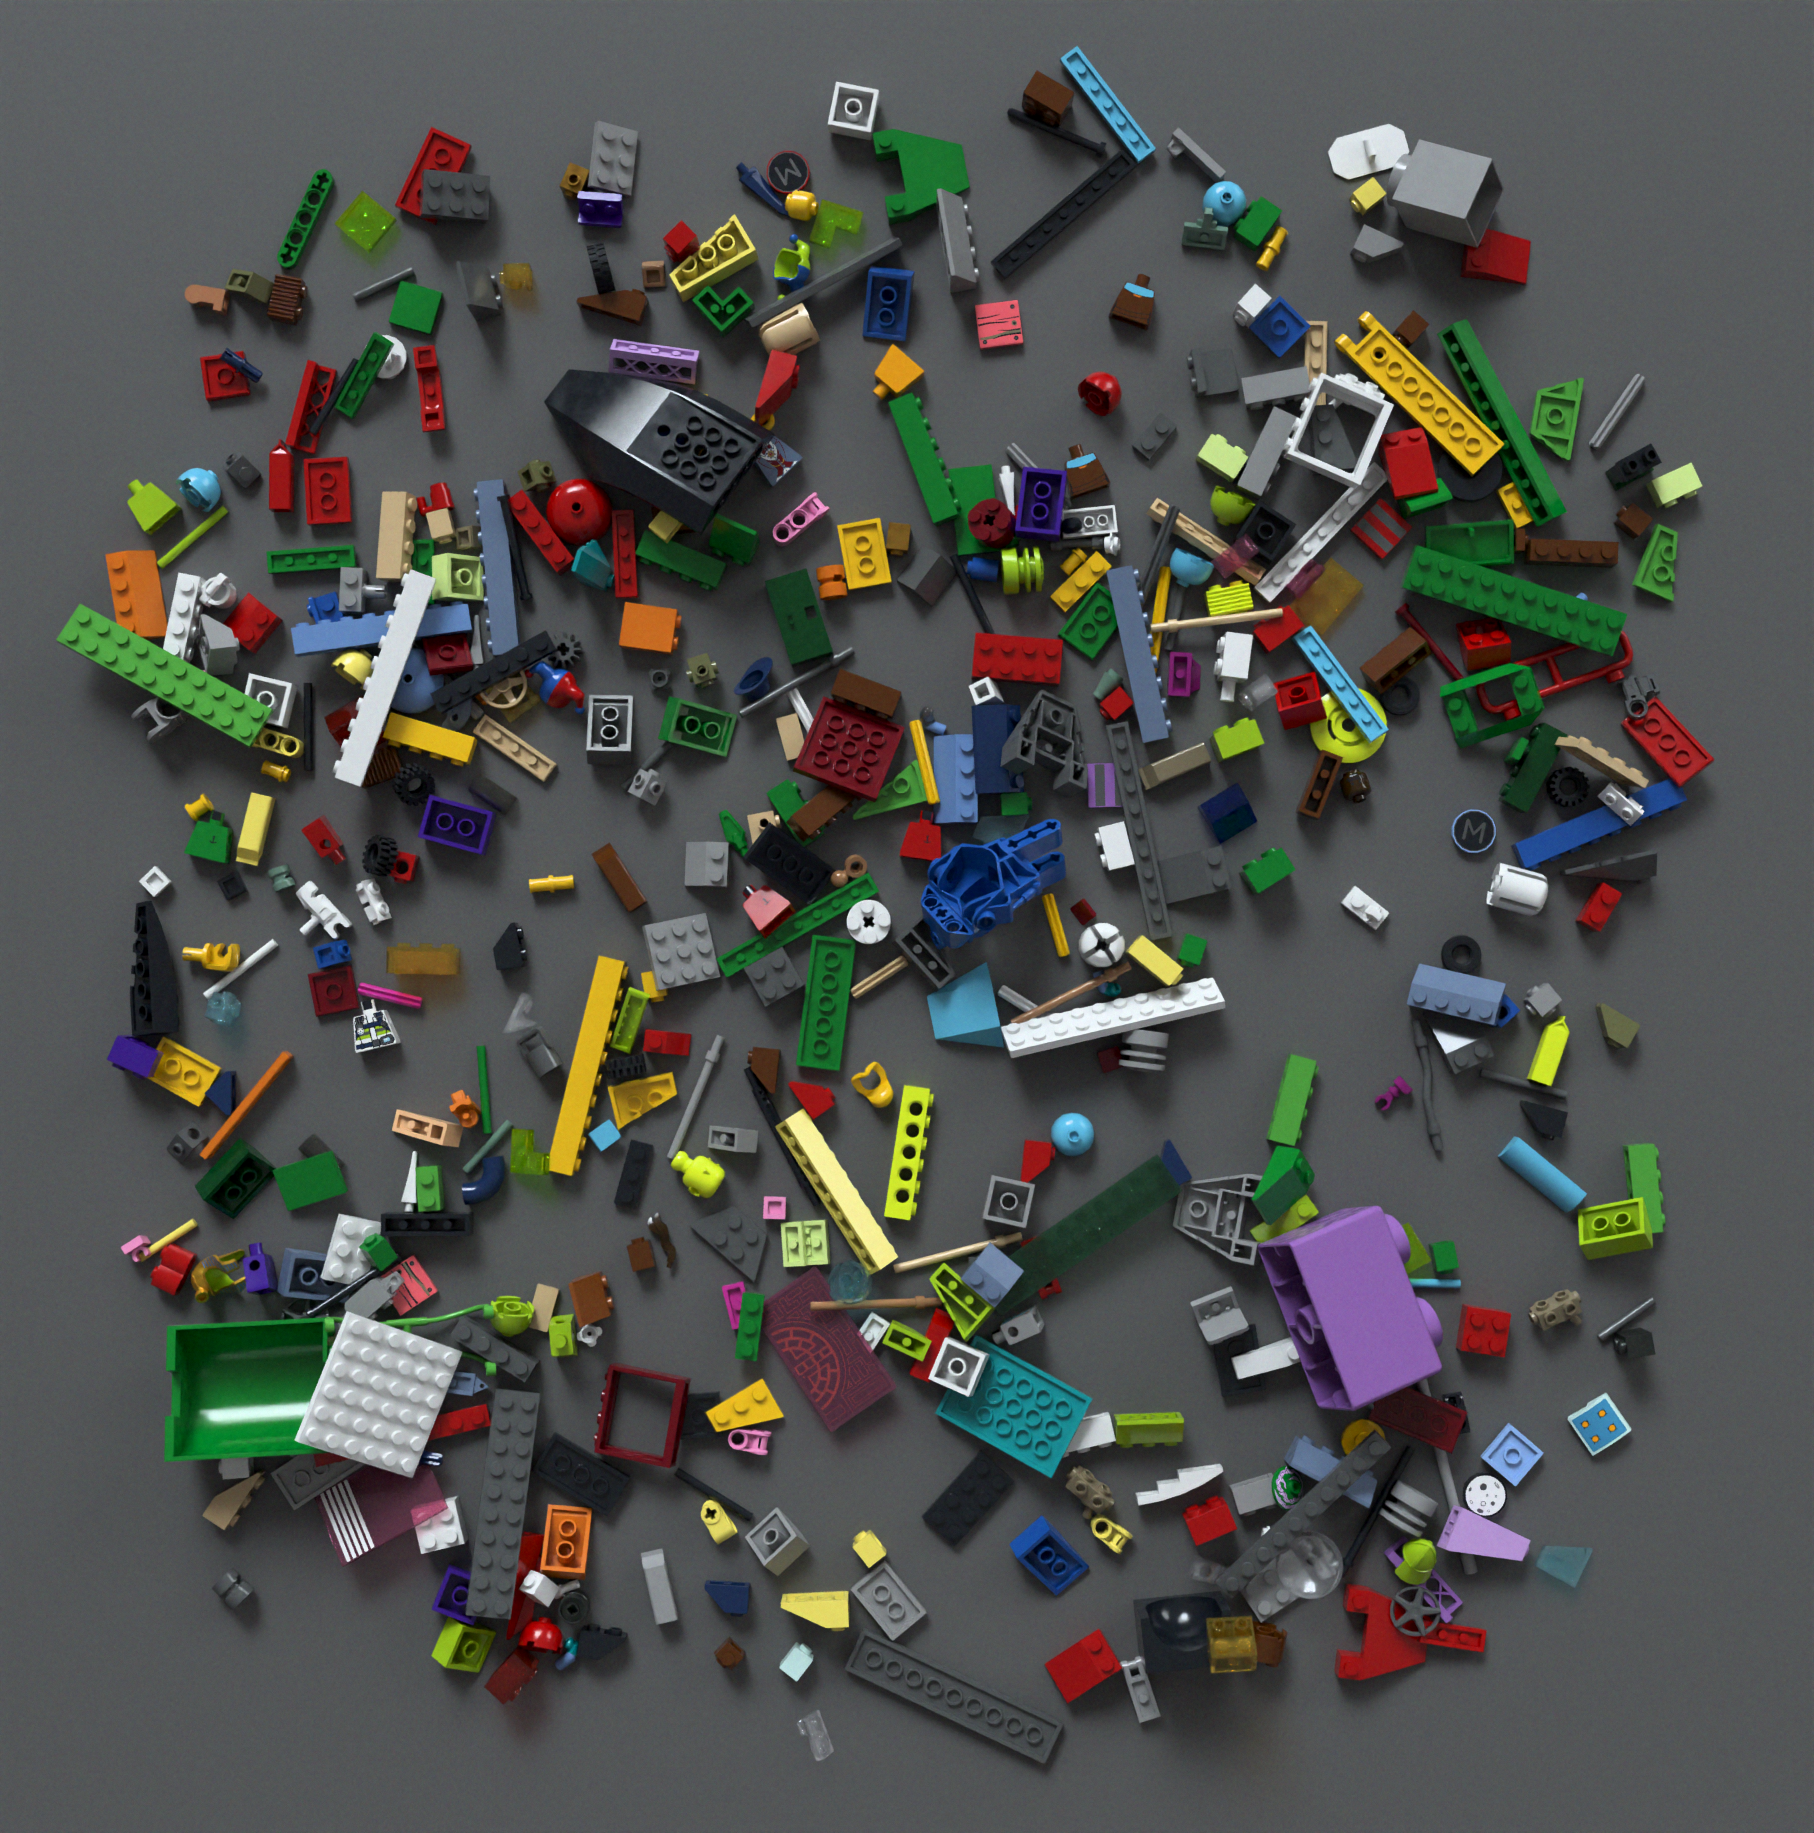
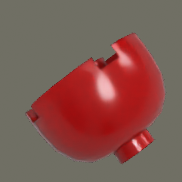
M1094 372L1083 379L1078 385L1079 397L1081 399L1084 397L1088 402L1086 407L1097 415H1110L1120 404L1122 391L1117 378L1105 372Z
M539 1617V1621H532L523 1628L519 1637L518 1647L541 1653L553 1650L552 1654H561L563 1634L557 1625L552 1624V1619Z

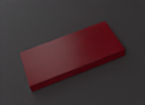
M1406 1387L1375 1401L1373 1404L1374 1409L1371 1410L1368 1419L1452 1454L1468 1412Z

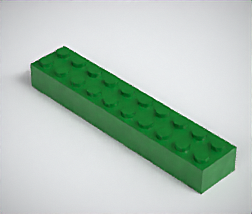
M1418 545L1413 547L1399 587L1606 656H1613L1627 617L1626 613Z

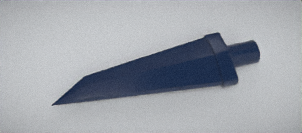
M742 162L738 164L736 169L743 175L739 181L779 214L789 216L788 211L785 210V205L760 175L755 166L748 169Z

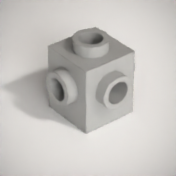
M639 769L628 792L650 804L656 805L667 782L660 779L661 774L652 769H649L648 772Z

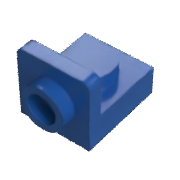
M347 940L334 941L313 948L318 969L352 960Z

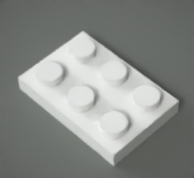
M338 1214L321 1278L350 1284L370 1271L371 1264L359 1246L364 1243L368 1236L375 1233L380 1235L381 1222Z

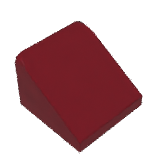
M1084 898L1070 908L1082 925H1085L1097 916Z
M1118 1046L1097 1052L1103 1073L1124 1067L1119 1065V1059L1122 1060Z

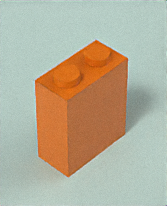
M625 602L619 646L624 649L673 655V650L678 648L679 637L675 636L676 629L681 627L682 616L679 615L677 609Z

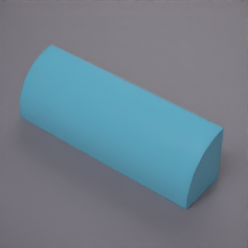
M1514 1136L1498 1155L1503 1162L1565 1213L1574 1209L1587 1195L1585 1191L1519 1137Z

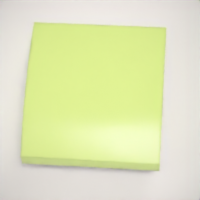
M828 1219L781 1223L784 1267L831 1263Z

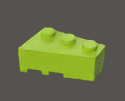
M943 1263L929 1280L963 1339L967 1342L993 1313L995 1308L962 1281L961 1277L948 1265Z

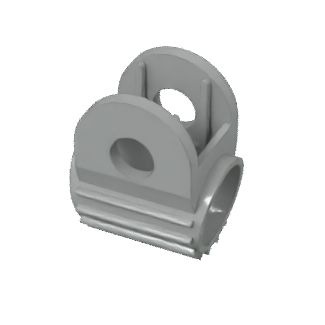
M156 697L140 706L132 714L131 718L135 722H142L152 715L158 726L148 732L147 740L149 743H153L173 732L177 726L181 727L182 724L186 723L187 718H190L189 714L180 710L175 716H163V708L167 702Z

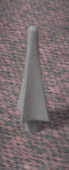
M479 615L474 617V631L470 652L473 670L485 664Z

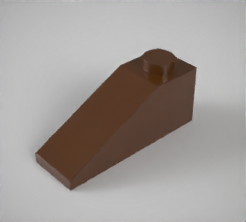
M632 289V291L621 290L579 297L576 302L580 308L641 326L649 301L644 292Z

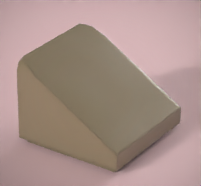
M470 525L456 528L457 550L483 548V545H479L478 532L481 531V527Z

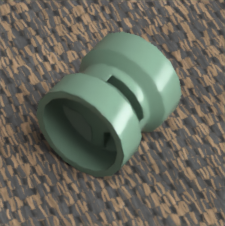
M288 864L273 868L267 872L269 878L274 882L273 889L275 893L290 889L296 885L294 879L290 877Z

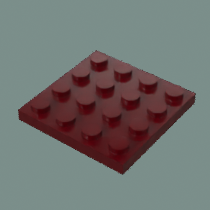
M823 696L794 765L793 772L876 802L905 727Z

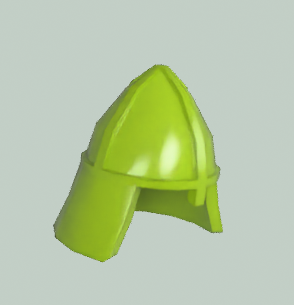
M1422 1538L1411 1539L1402 1547L1404 1561L1397 1567L1395 1573L1401 1580L1409 1584L1419 1585L1425 1583L1430 1578L1437 1562V1553L1433 1542Z

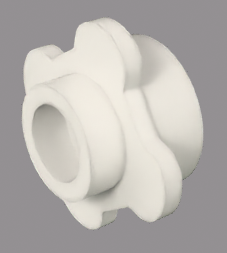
M1110 533V536H1105L1104 548L1106 554L1111 553L1117 556V551L1120 550V539L1116 537V534Z
M588 1324L583 1326L576 1337L579 1341H583L588 1346L593 1347L597 1343L598 1336L603 1331L601 1327Z

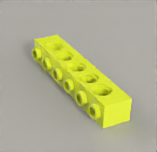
M904 1085L885 1206V1217L910 1220L911 1215L915 1216L917 1203L913 1202L914 1193L919 1194L920 1181L916 1180L917 1172H922L924 1159H920L921 1150L926 1149L927 1137H923L924 1128L929 1129L930 1116L926 1115L927 1107H932L934 1094L930 1093L929 1088ZM919 1103L922 1106V1112L919 1115L911 1114L909 1110L911 1104ZM909 1125H916L919 1128L917 1136L910 1137L907 1135L906 1129ZM908 1146L913 1147L916 1151L915 1156L911 1159L903 1155L904 1148ZM904 1168L910 1169L912 1171L911 1179H901L900 1171ZM900 1190L907 1191L909 1194L908 1200L905 1202L898 1201L896 1198L897 1192Z

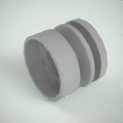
M1138 1029L1123 1032L1122 1042L1131 1045V1050L1120 1051V1054L1130 1055L1129 1060L1119 1059V1065L1135 1071L1151 1073L1164 1071L1165 1065L1155 1064L1156 1059L1166 1060V1056L1158 1054L1157 1049L1168 1047L1169 1034Z
M1397 1480L1390 1493L1398 1501L1394 1503L1386 1500L1385 1504L1393 1510L1390 1512L1381 1508L1379 1513L1397 1529L1404 1533L1421 1537L1423 1532L1415 1527V1525L1418 1524L1426 1528L1427 1524L1420 1518L1421 1514L1432 1517L1439 1504L1420 1491Z

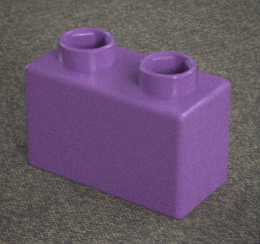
M1381 1207L1344 1208L1258 1245L1260 1257L1319 1408L1355 1411L1433 1376L1442 1370V1364L1436 1351V1347L1440 1346L1443 1340L1441 1323L1431 1305L1422 1298H1416L1404 1264L1409 1261L1411 1256L1408 1237L1401 1224L1393 1216L1384 1214Z

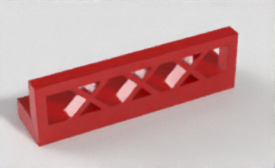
M307 360L285 442L289 448L311 454L316 453L322 427L316 436L308 431L310 428L306 422L307 416L314 412L318 416L317 410L323 408L332 393L337 370L320 366L315 361ZM319 371L330 374L329 381L320 386L317 380ZM321 391L324 396L323 403L315 407L312 397ZM308 433L313 438L311 448L300 445L301 438Z

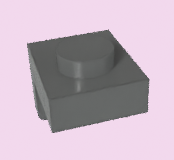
M239 451L236 454L232 453L225 460L224 468L245 489L261 474Z

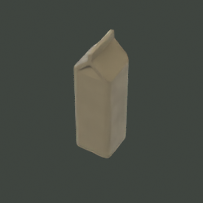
M1202 742L1138 769V772L1147 790L1207 765L1212 761L1205 744Z

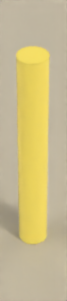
M191 1219L148 1247L151 1251L150 1256H145L143 1251L139 1253L141 1262L197 1227V1222Z

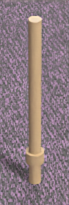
M1282 608L1181 621L1171 619L1165 623L1151 624V633L1163 631L1173 633L1178 632L1180 629L1283 617Z
M1021 1232L1007 1236L1002 1234L995 1236V1239L893 1266L895 1273H900L983 1251L990 1242L995 1247H998V1249L1007 1247V1244L1022 1241L1023 1238Z

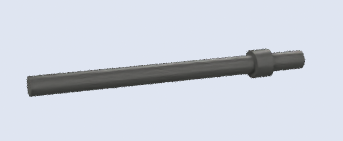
M850 646L838 654L834 653L828 656L826 661L739 710V714L744 718L831 667L833 669L841 665L843 660L855 654L853 648Z

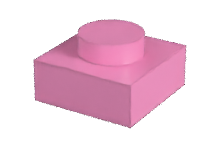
M764 1196L763 1219H786V1197Z

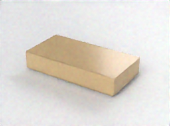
M797 713L776 718L787 761L797 759L804 744Z
M540 1283L537 1284L532 1302L534 1315L529 1328L548 1332L560 1289Z

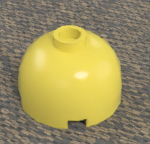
M347 649L341 652L331 663L332 667L337 666L335 671L353 685L357 682L362 685L360 689L364 690L363 686L366 678H371L374 669L370 668L372 656L363 649L360 652L354 649Z

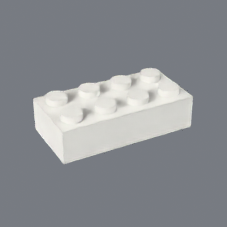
M1115 505L1063 511L1062 521L1067 518L1076 517L1083 524L1081 531L1078 533L1065 534L1062 532L1063 540L1110 535V533L1117 534L1118 532Z

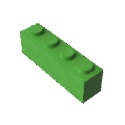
M1288 1054L1266 1139L1295 1146L1296 1142L1299 1143L1302 1135V1130L1299 1129L1301 1121H1305L1308 1111L1305 1108L1307 1100L1311 1099L1313 1087H1310L1312 1078H1316L1319 1066H1316L1317 1061Z
M1652 1143L1623 1145L1628 1200L1643 1197L1652 1233L1663 1232L1666 1221L1664 1214L1661 1213L1663 1194L1659 1191L1658 1184L1661 1182V1173L1657 1169L1656 1161L1659 1160L1658 1149Z

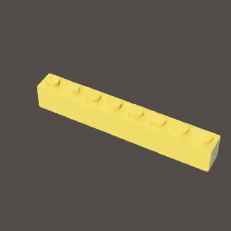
M801 1109L776 1125L775 1128L867 1273L871 1275L898 1258L894 1247L888 1242L881 1227L874 1220L869 1208L860 1198L857 1189L853 1187L846 1172L839 1165L834 1153L825 1143L822 1134L818 1132L805 1109Z

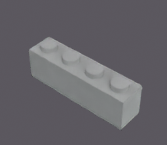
M1275 406L1273 407L1235 487L1236 490L1259 500L1261 495L1266 496L1271 486L1268 480L1271 475H1276L1280 467L1277 461L1280 455L1284 457L1286 453L1283 447L1288 437L1293 436L1294 431L1291 429L1295 419L1298 417Z

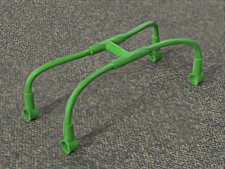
M481 1304L434 1318H406L386 1320V1322L380 1323L394 1328H403V1331L412 1334L411 1327L427 1326L430 1323L450 1320L479 1310H483L484 1319H493L494 1311L493 1305ZM326 1317L324 1319L325 1332H335L334 1323L342 1324L344 1318ZM462 1351L461 1357L485 1364L486 1375L496 1376L495 1362L492 1363L481 1356Z

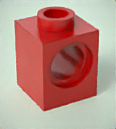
M1119 686L1099 704L1101 708L1099 712L1107 721L1110 719L1114 722L1134 702Z
M396 850L398 852V856L395 858L397 862L393 864L395 867L388 876L395 877L394 882L407 884L408 880L414 882L420 856ZM403 862H406L409 866L405 874L399 872V865Z

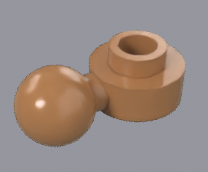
M857 854L849 856L844 863L845 869L843 871L837 870L831 875V883L835 887L841 888L847 884L849 876L853 878L863 876L867 871V863L864 858ZM858 862V866L856 868H852V863Z

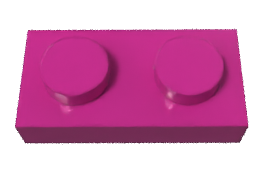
M744 1281L722 1286L732 1330L739 1327L742 1294L746 1292Z

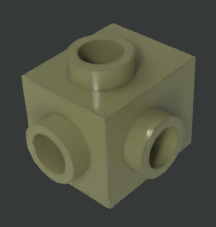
M540 459L528 462V465L517 471L524 492L537 490V493L545 492L550 489V485L557 481L550 461L540 462Z
M708 653L687 659L690 669L686 670L690 683L695 682V685L697 687L701 686V688L714 685L713 681L717 680L716 674L719 673L716 661L711 662ZM702 669L706 670L704 674H700Z

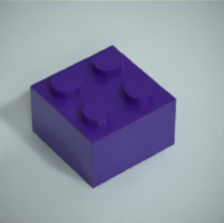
M451 1564L448 1565L433 1602L432 1610L474 1625L477 1616L465 1614L470 1571Z

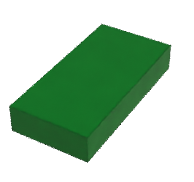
M1521 737L1514 741L1504 762L1511 765L1519 761L1529 740Z

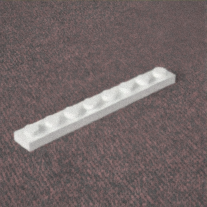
M1374 462L1366 470L1361 485L1356 489L1350 487L1253 589L1270 603L1388 480L1385 471Z

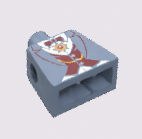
M774 436L754 464L768 485L773 487L803 457Z

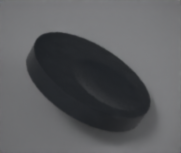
M1444 451L1438 463L1437 473L1438 478L1442 479L1454 499L1463 502H1476L1488 497L1497 488L1502 477L1503 468L1501 458L1496 453L1483 467L1471 476L1455 459Z

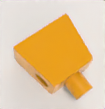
M892 344L874 373V378L879 384L872 392L880 400H883L889 392L898 398L923 378L924 370Z

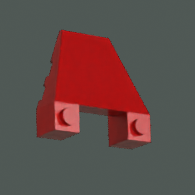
M1345 1583L1344 1608L1346 1611L1365 1613L1361 1652L1337 1649L1334 1672L1338 1678L1364 1680L1423 1663L1426 1659L1427 1643L1418 1642V1636L1406 1635L1393 1624L1390 1616L1392 1598L1368 1586ZM1395 1602L1394 1616L1397 1621L1406 1613V1610ZM1426 1615V1616H1423V1619H1426V1620H1430V1619H1431V1618H1430L1429 1616H1427V1615ZM1413 1620L1401 1626L1408 1631H1419Z

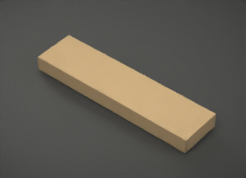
M1306 321L1311 326L1304 333V366H1307L1309 383H1311L1313 378L1317 379L1321 373L1326 374L1328 321ZM1326 393L1319 395L1316 405H1326Z
M486 714L473 731V733L543 782H546L557 766L552 760Z

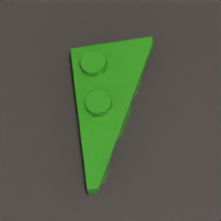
M914 760L890 783L880 790L876 802L868 801L853 814V819L857 820L926 802L927 797L918 761Z

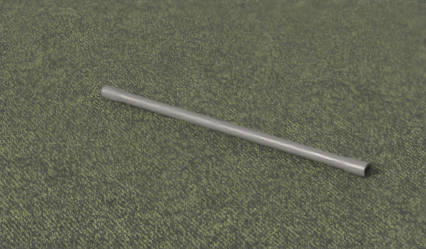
M1427 1378L1417 1382L1418 1391L1431 1396ZM1433 1446L1451 1513L1453 1505L1460 1507L1447 1454L1446 1451ZM1460 1552L1465 1574L1478 1572L1474 1554Z

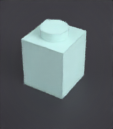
M796 1642L781 1661L779 1668L797 1682L813 1661L814 1655L811 1654L813 1651L804 1643L800 1645Z

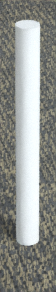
M274 939L269 941L242 962L234 971L228 973L203 993L205 997L210 1000L278 946Z

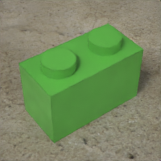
M442 1164L416 1167L418 1212L444 1209Z

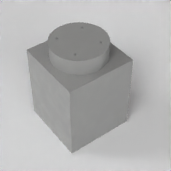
M1419 139L1413 154H1403L1394 165L1387 186V202L1389 206L1397 208L1406 228L1478 248L1504 191V187L1493 159Z

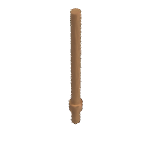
M1126 962L1114 969L1111 967L1105 970L1104 974L1010 1021L1017 1024L1029 1021L1107 981L1110 983L1116 980L1117 976L1131 970V965L1129 962Z
M915 1296V1298L810 1302V1311L905 1307L925 1309V1307L942 1306V1301L940 1297L925 1298L924 1296Z

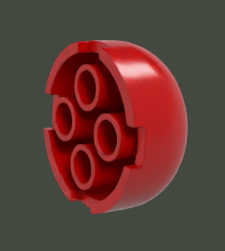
M571 479L554 489L547 503L546 514L551 529L561 540L575 546H586V543H590L592 539L597 541L606 535L612 524L613 506L607 493L595 482L587 479ZM580 507V509H579L578 511H574V510H573V509H575V508Z

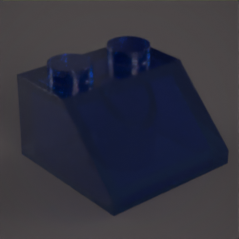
M1235 783L1197 807L1219 844L1257 822L1252 807L1238 783Z

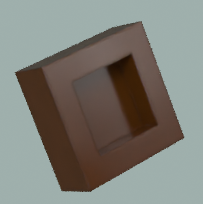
M1515 529L1514 554H1521L1528 547L1529 538L1528 535H1525V529Z

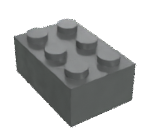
M424 169L421 173L420 218L486 224L489 216L490 176Z

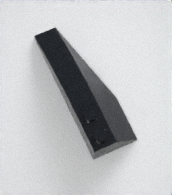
M152 901L136 903L134 932L138 934V939L133 943V952L136 953V965H132L131 974H135L134 986H130L132 1036L179 1032L178 996L176 994L173 965L163 928Z

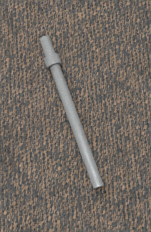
M717 1035L711 1050H708L705 1058L707 1060L667 1155L671 1159H674L678 1154L712 1068L719 1060V1051L725 1037Z

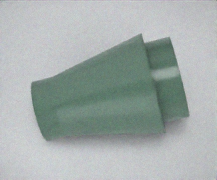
M1110 668L1108 672L1105 671L1093 694L1103 701L1122 685L1121 682L1124 678Z

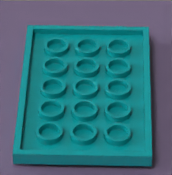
M975 1335L970 1346L990 1355L973 1396L968 1397L948 1388L935 1413L1052 1478L1093 1398L981 1336Z

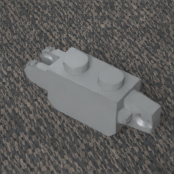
M397 1271L386 1278L376 1277L345 1302V1310L374 1320L378 1317L377 1311L381 1308L386 1310L394 1303L392 1298L397 1295L396 1291L405 1280Z

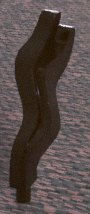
M656 1213L654 1222L652 1217L649 1218L648 1227L660 1236L661 1247L668 1252L667 1267L671 1268L675 1260L676 1249L670 1243L667 1225L661 1221L660 1214Z

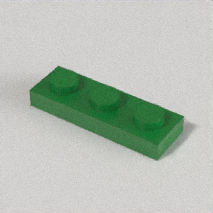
M743 1292L735 1359L757 1361L765 1294Z

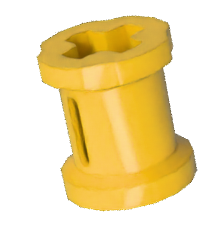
M203 793L195 802L187 803L185 809L194 821H198L201 815L209 810H214V806Z

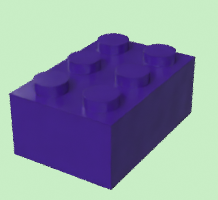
M1023 467L1015 527L1016 538L1060 542L1067 487V471Z
M429 795L418 837L485 856L497 814Z

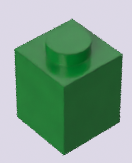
M1027 792L1000 794L1001 817L1027 816L1028 810H1032V799L1027 797Z
M1188 933L1184 934L1176 959L1181 960V965L1193 968V965L1198 966L1208 940Z
M377 1233L368 1236L364 1243L359 1246L371 1266L379 1271H383L398 1258L387 1240Z
M1446 1240L1428 1244L1433 1270L1440 1271V1274L1453 1273V1269L1459 1268L1454 1241Z

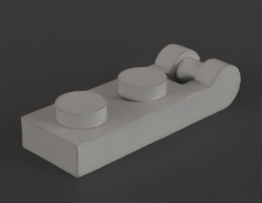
M1140 1656L1135 1657V1660L1129 1662L1126 1660L1122 1661L1121 1664L1124 1667L1122 1670L1139 1722L1142 1723L1160 1717L1151 1684ZM1138 1668L1140 1674L1131 1676L1130 1671Z

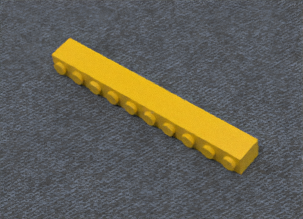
M598 956L546 1170L570 1176L574 1175L575 1171L579 1172L582 1160L578 1158L580 1150L584 1151L587 1138L584 1137L585 1129L590 1128L592 1116H589L590 1108H594L597 1095L594 1092L596 1086L601 1084L603 1075L599 1073L601 1064L605 1065L608 1052H605L606 1043H611L613 1031L610 1030L611 1023L616 1022L618 1010L615 1007L617 1001L622 999L624 990L620 988L622 979L626 980L629 967H626V962Z

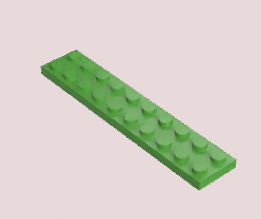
M79 604L56 639L61 645L249 748L252 747L273 713V710L268 706L82 604Z

